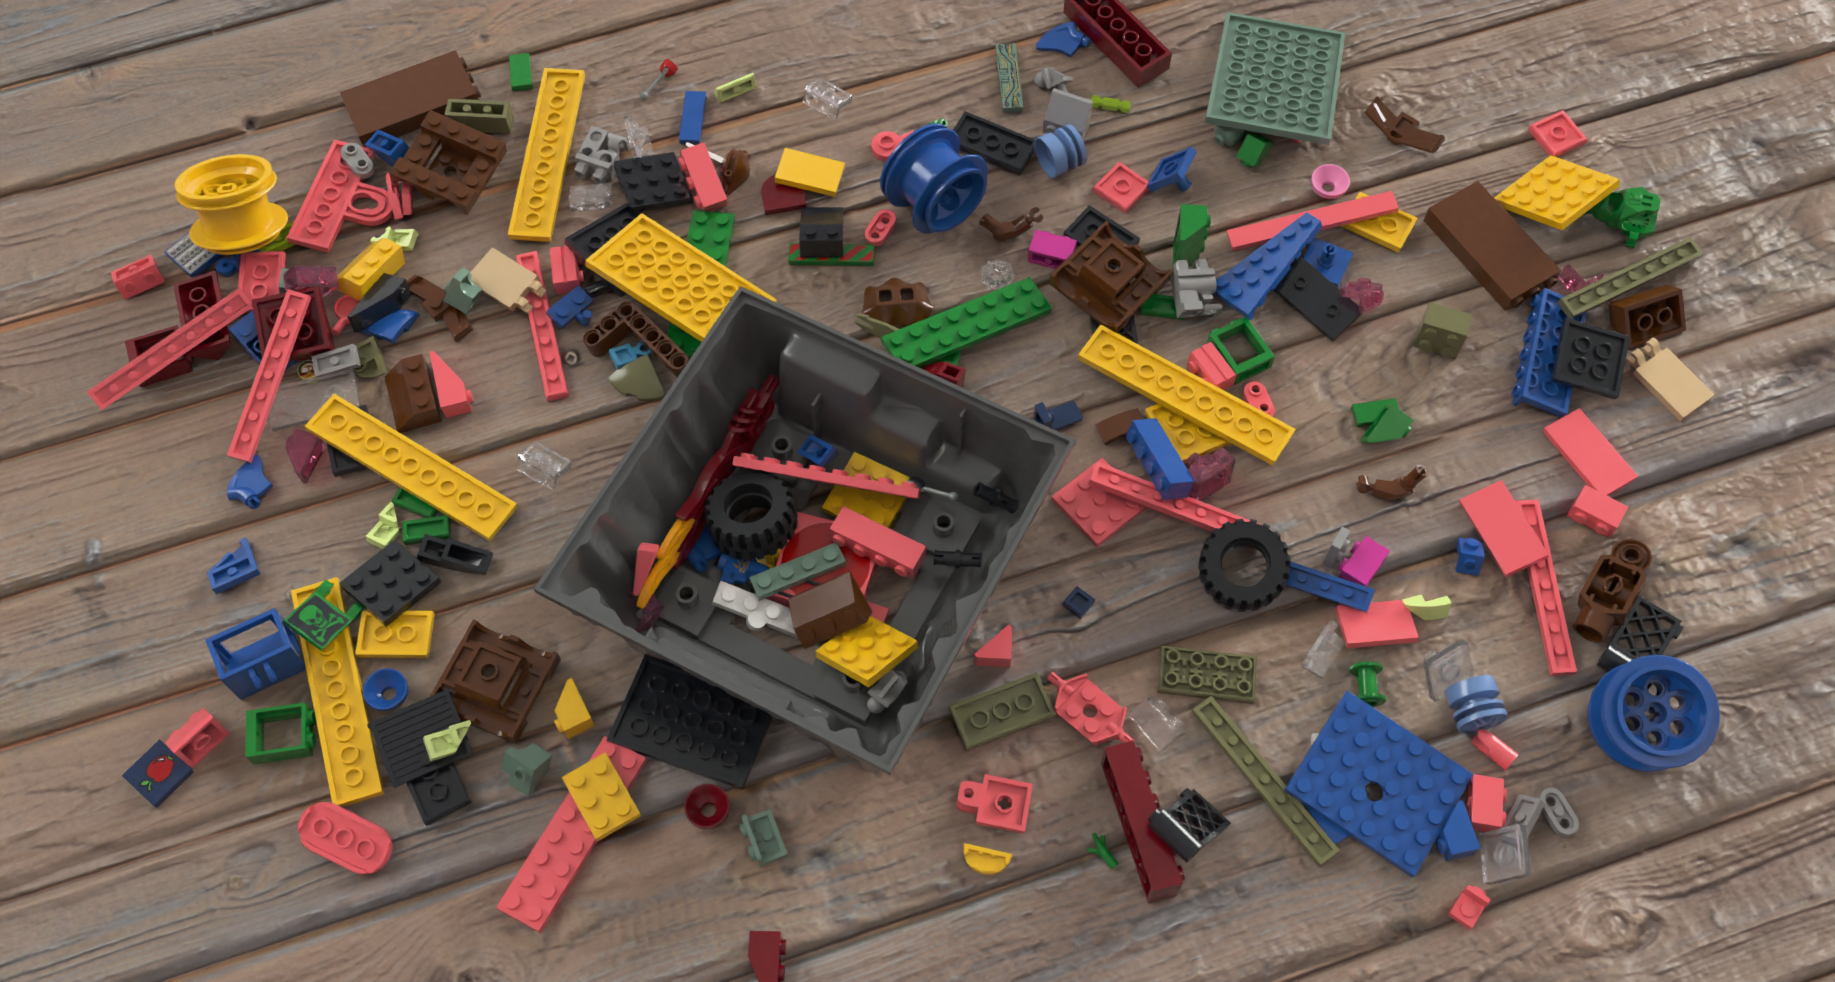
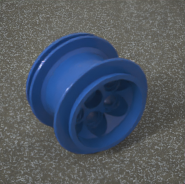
M929 124L908 135L893 150L880 176L881 191L890 204L896 207L911 205L914 207L912 213L913 225L921 233L945 232L961 224L977 208L987 188L988 166L986 161L978 155L960 157V139L958 135L943 124Z
M1649 655L1617 666L1600 679L1589 700L1588 723L1594 740L1607 756L1628 768L1653 772L1684 766L1701 757L1712 745L1717 735L1720 723V709L1712 686L1696 668L1674 657ZM1649 683L1655 685L1657 689L1655 696L1651 695L1648 691ZM1626 694L1633 696L1635 700L1633 706L1626 703ZM1671 697L1675 698L1679 703L1677 710L1673 709L1670 705ZM1649 711V713L1654 715V718L1649 719L1648 716L1644 715V712ZM1627 718L1631 719L1634 723L1633 731L1629 730L1625 722ZM1671 722L1676 723L1679 728L1677 735L1673 734L1670 730ZM1649 732L1656 737L1655 745H1651L1647 741Z

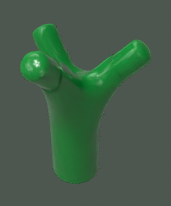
M1093 833L1092 837L1097 848H1088V852L1099 855L1109 868L1113 869L1119 863L1107 848L1105 835H1101L1099 839L1097 834Z

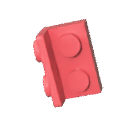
M152 254L111 272L113 282L124 299L131 298L165 282Z

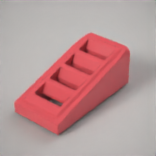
M642 542L639 545L633 594L639 596L659 550L660 545Z

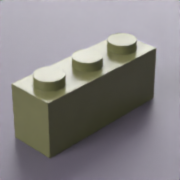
M448 99L445 110L446 117L480 132L511 134L514 115L509 102Z

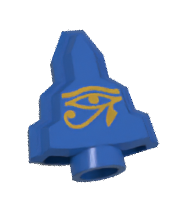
M724 553L721 554L717 569L722 570L720 581L731 585L734 583L746 584L750 581L749 577L770 569L767 565L757 562L756 558H752V561H745L742 557L735 559L730 554L725 555Z

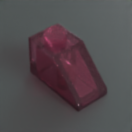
M295 428L292 435L288 437L285 448L295 473L302 483L307 484L326 448V444L316 435Z

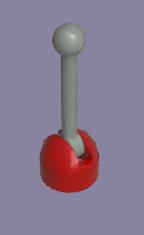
M665 59L660 66L661 74L645 92H641L640 98L642 100L648 98V94L664 76L671 77L678 71L677 66L671 60Z

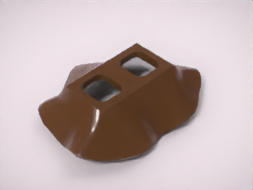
M891 278L880 286H868L865 289L861 314L869 315L870 318L892 326L912 325L929 316L933 310V305L929 301L927 289L922 282L910 284L898 278ZM902 290H912L914 298L912 300H902L900 292ZM890 291L892 293V300L881 302L879 300V293Z

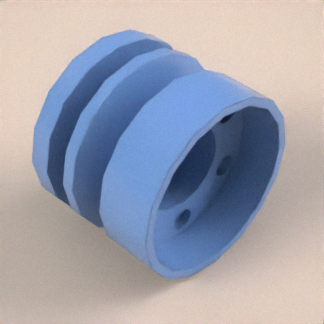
M1066 124L1062 128H1057L1054 133L1048 132L1035 139L1034 146L1038 161L1050 178H1056L1065 174L1068 169L1073 170L1087 162L1084 142L1079 132L1071 124Z
M1481 675L1464 679L1452 684L1444 691L1450 709L1457 710L1453 714V718L1457 721L1456 727L1459 733H1474L1482 728L1487 730L1508 719L1507 711L1503 709V701L1494 699L1500 694L1494 676Z

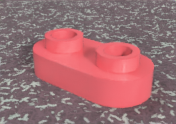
M883 209L876 213L865 230V241L867 244H872L874 247L884 244L896 226V215L893 211Z
M1256 381L1246 384L1243 391L1244 401L1261 410L1260 408H1265L1267 411L1263 412L1273 417L1275 408L1264 385Z

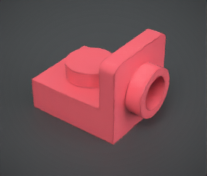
M1468 885L1458 896L1448 916L1471 930L1491 899L1486 896L1482 889Z

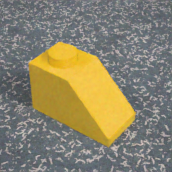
M568 679L554 710L558 717L554 722L559 733L565 732L567 738L570 739L595 725L573 679Z

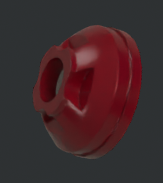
M702 784L689 792L684 803L686 817L694 826L700 829H713L726 820L730 810V802L726 792L721 787L714 784ZM707 804H712L716 807V812L711 817H705L701 813L702 808Z

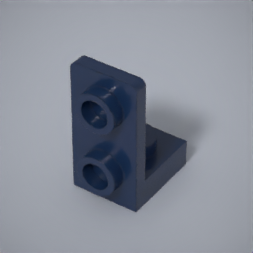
M1074 401L1053 409H1047L1044 403L1041 402L1036 404L1034 408V420L1056 431L1083 420V416Z

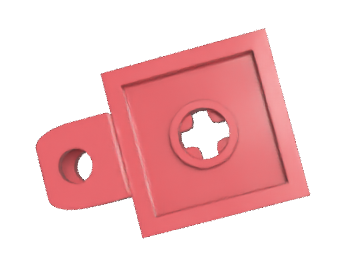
M984 774L983 784L972 781L960 783L956 807L963 812L977 814L975 823L977 825L1024 834L1033 784ZM1003 798H1006L1007 803L1011 804V807H1007L1006 810L1001 809V806L997 804Z

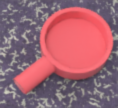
M912 130L901 136L890 131L878 133L872 140L873 155L879 160L887 161L899 143L914 131Z
M344 295L336 301L334 310L338 321L331 330L334 335L338 336L346 324L351 325L347 316L360 301L349 295Z

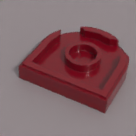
M775 175L769 177L763 183L761 194L765 215L799 210L802 207H806L803 189L774 182Z

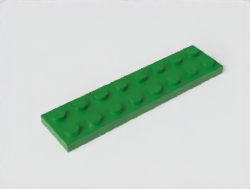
M693 210L687 242L726 267L735 214ZM670 322L667 336L690 360L701 342Z
M1028 277L881 337V343L888 354L920 368L1051 313L1052 307L1033 280Z

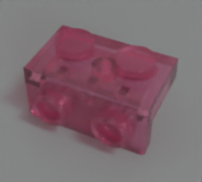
M1358 278L1357 281L1349 282L1348 285L1340 287L1339 296L1359 299V312L1364 313L1380 306L1384 299L1383 284L1373 283L1369 278Z

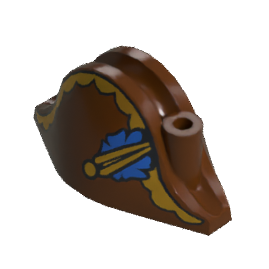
M731 149L721 163L720 180L723 190L727 195H730L741 186L750 175V163L748 153L745 150L740 149L736 151Z

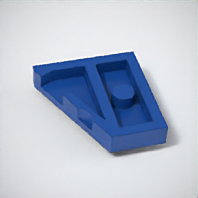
M246 537L239 541L241 546L232 554L228 552L218 564L214 565L207 572L215 594L261 574Z

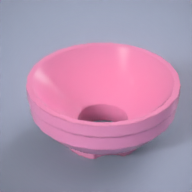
M1333 164L1319 166L1314 170L1311 178V186L1314 192L1326 199L1340 198L1346 193L1350 185L1348 173L1343 168ZM1331 185L1334 188V190L1332 192H1327L1322 188V186Z

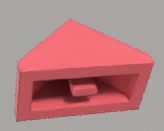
M1008 624L974 654L973 663L976 666L1010 667L1012 627Z

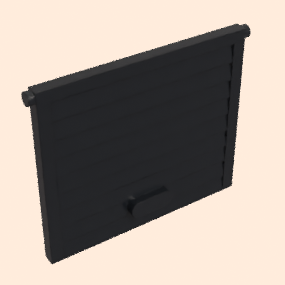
M451 689L444 690L367 724L368 728H371L393 788L474 754L468 737L465 734L455 754L430 761L423 740L424 736L449 729V726L461 723L451 697Z

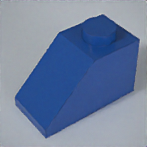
M377 130L365 144L368 149L392 167L399 157H404L409 149L404 140Z
M1463 800L1455 804L1437 837V849L1441 855L1443 854L1445 861L1474 855L1480 849Z

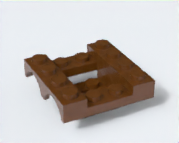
M430 110L420 125L421 131L404 157H399L389 172L391 182L394 184L397 181L409 183L419 189L425 197L434 200V198L448 200L458 206L464 214L468 215L507 153L506 142ZM441 143L442 148L440 149L439 153L431 163L430 167L426 169V165L428 164L431 157L433 156V154L435 153V151ZM448 171L456 172V175L451 177H448L445 174Z
M1105 221L1050 275L1049 284L1100 325L1118 333L1129 322L1130 317L1154 293L1157 294L1170 281L1172 271H1163L1153 266L1145 257L1140 246L1137 244L1128 245L1122 242L1112 232L1109 223ZM1115 263L1119 266V269L1112 270L1108 267V264ZM1133 278H1136V279L1115 299L1116 295H1117Z
M473 619L430 697L444 690L451 689V697L462 722L470 720L471 726L517 744L528 723L526 720L547 679L551 680L561 658L557 652L541 651L525 643L517 636L512 634L505 636L496 633ZM493 667L496 669L493 676H483L487 668ZM523 669L513 689L511 690L506 702L502 707L501 702L505 694L507 693L511 683L513 682L518 670Z

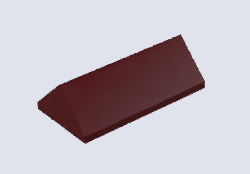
M216 271L173 284L181 327L222 300ZM228 324L186 352V354L190 357L219 360L231 344Z

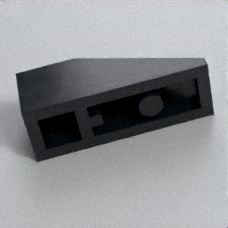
M383 273L347 316L353 331L358 333L400 309L411 296L406 279Z

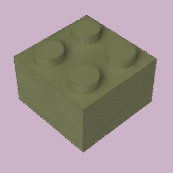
M1429 302L1418 326L1413 346L1424 351H1431L1444 357L1456 359L1468 336L1473 314Z

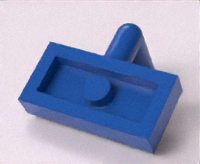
M578 285L548 309L546 315L560 329L564 328L574 318L582 326L586 327L590 323L592 312L585 309L593 304L594 300Z

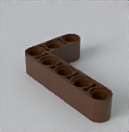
M630 301L619 304L583 336V342L591 355L600 357L631 333L676 378H678L689 362L687 355Z

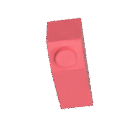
M434 351L429 352L440 407L445 417L449 418L472 412L471 403L474 402L471 389H466L463 381Z

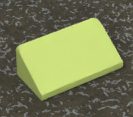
M751 73L717 87L714 90V95L719 103L755 89L754 74Z

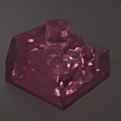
M1222 447L1212 455L1208 453L1201 457L1198 453L1190 455L1187 459V463L1190 465L1188 472L1195 482L1188 497L1202 502L1229 484L1236 459Z

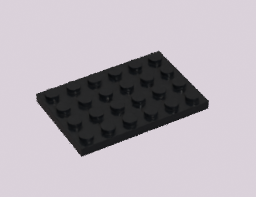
M645 654L608 735L607 742L743 790L773 716L726 693L723 689L712 686L689 674L673 663Z

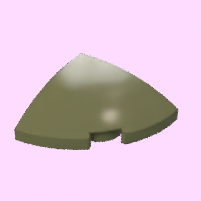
M371 336L355 345L357 346L361 367L345 372L349 374L354 373L361 378H375L387 373L385 359L377 337Z
M647 354L629 362L608 377L613 387L624 396H628L627 393L637 396L639 401H655L665 397L660 381Z

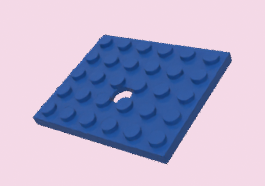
M1345 691L1284 791L1410 877H1414L1443 829L1455 804L1459 801L1469 784L1473 773L1354 694ZM1368 783H1376L1381 787L1383 795L1379 801H1371L1367 798L1365 787Z

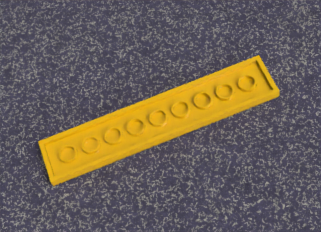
M544 68L508 230V237L511 240L551 242L585 80L584 70Z
M1103 325L1098 327L1078 354L1077 360L1272 466L1296 430Z
M333 394L305 425L308 432L489 542L518 508L517 503L336 394Z
M338 577L327 580L333 584V587L325 599L346 614L342 588L339 584L340 580ZM324 581L291 590L294 610L312 595ZM348 625L323 651H320L300 636L332 803L345 807L385 794L372 731L367 726L370 722L363 696L350 626Z

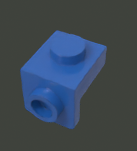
M1458 538L1456 544L1458 553L1455 567L1456 572L1479 575L1485 557L1482 541H1477L1473 538Z

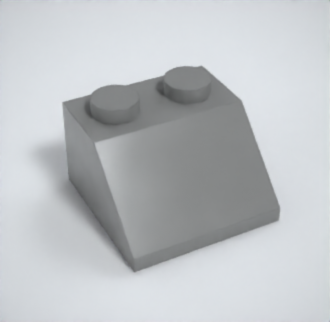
M1053 88L1043 121V133H1054L1057 128L1071 124L1076 128L1083 140L1090 125L1092 100Z

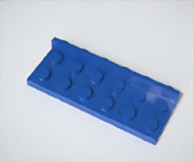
M1544 288L1539 294H1535L1530 301L1532 308L1526 320L1528 327L1523 336L1524 347L1519 355L1521 360L1520 366L1515 374L1517 378L1516 385L1511 393L1513 396L1512 405L1517 406L1523 401L1557 416L1564 417L1568 414L1573 387L1552 382L1551 377L1562 321L1568 318L1557 302L1565 296ZM1587 312L1572 320L1585 323Z

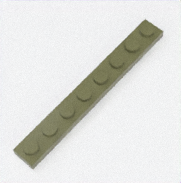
M1689 237L1561 298L1557 303L1569 319H1573L1700 258L1703 252L1694 240Z
M1212 696L1192 709V714L1318 867L1339 853L1340 850L1303 805L1284 791L1286 785Z

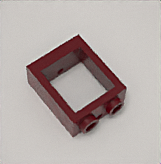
M178 325L126 340L125 345L129 362L178 330ZM186 353L183 354L181 359L173 361L139 386H148L193 372L191 363L194 362V357H190Z

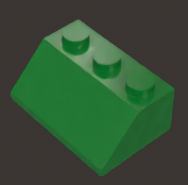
M1181 204L1173 240V265L1178 260H1186L1189 268L1195 260L1199 259L1200 252H1204L1205 240H1207L1208 228H1210L1211 215H1207V206ZM1172 266V276L1174 275V266Z

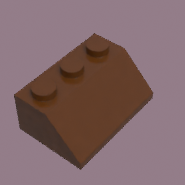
M1663 285L1608 303L1610 323L1615 332L1630 336L1628 349L1646 344L1651 338L1658 340L1686 331L1683 293L1680 288Z
M423 354L401 359L385 376L397 432L403 433L442 422L430 369Z
M851 571L788 599L793 629L804 649L865 624L872 614V610Z

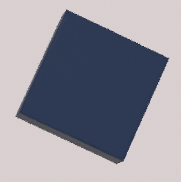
M1076 586L1064 600L1062 606L1082 619L1093 606L1096 599Z

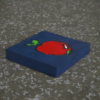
M159 739L122 777L154 807L158 808L195 771Z

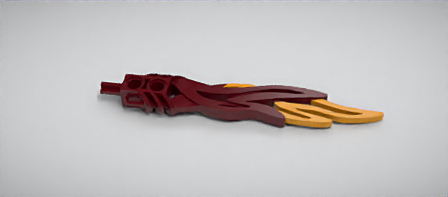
M768 376L760 390L751 388L743 402L738 406V411L732 416V421L726 427L729 431L722 447L706 464L692 494L675 515V518L678 519L658 550L656 558L659 560L654 565L641 590L636 604L637 607L643 609L671 568L677 570L685 561L707 524L704 508L708 496L712 495L711 491L716 485L720 486V482L726 477L729 479L736 469V466L732 465L734 456L740 457L741 453L748 454L754 448L776 407L772 395L779 385V379H776L775 376Z

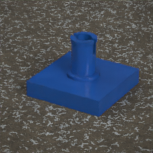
M1191 146L1161 159L1147 184V188L1153 192L1175 183L1181 192L1188 190L1192 183L1185 174L1197 153L1195 149Z
M1314 238L1304 259L1338 288L1353 256V252Z

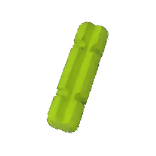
M1093 95L1091 98L1092 107L1099 108L1100 106L1102 107L1101 109L1117 112L1121 110L1122 113H1129L1130 101L1123 100L1120 102V99L1101 98L1098 95Z

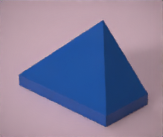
M812 434L797 451L801 456L821 467L839 456L836 448Z

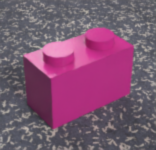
M1035 230L1028 250V262L1057 269L1076 250L1077 240L1067 236L1062 237L1051 234L1047 231Z
M1365 536L1361 543L1356 541L1351 548L1350 553H1352L1350 559L1344 558L1339 565L1338 570L1341 572L1338 577L1367 587L1385 561L1390 550Z

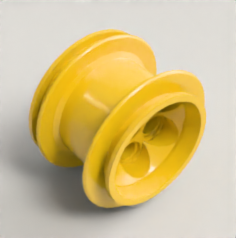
M246 154L226 155L200 162L181 173L175 181L176 199L182 206L196 210L199 218L189 231L190 240L201 248L222 255L254 251L275 240L287 224L288 214L281 206L268 201L267 193L274 187L277 180L271 164L259 156Z

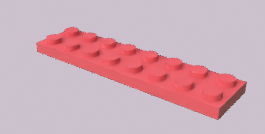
M741 453L740 457L734 456L732 465L739 468L761 470L772 474L920 500L921 490L917 488L915 483L902 481L901 485H896L894 480L879 477L878 481H873L870 475L856 473L855 477L848 476L849 473L847 471L833 469L832 473H828L824 467L810 465L809 469L803 468V464L787 461L786 465L780 464L781 460L764 457L763 461H760L758 456Z
M604 736L589 761L606 752L624 786L629 791L647 759L630 749L607 742L608 737ZM570 792L496 907L499 911L538 933H541L597 843Z

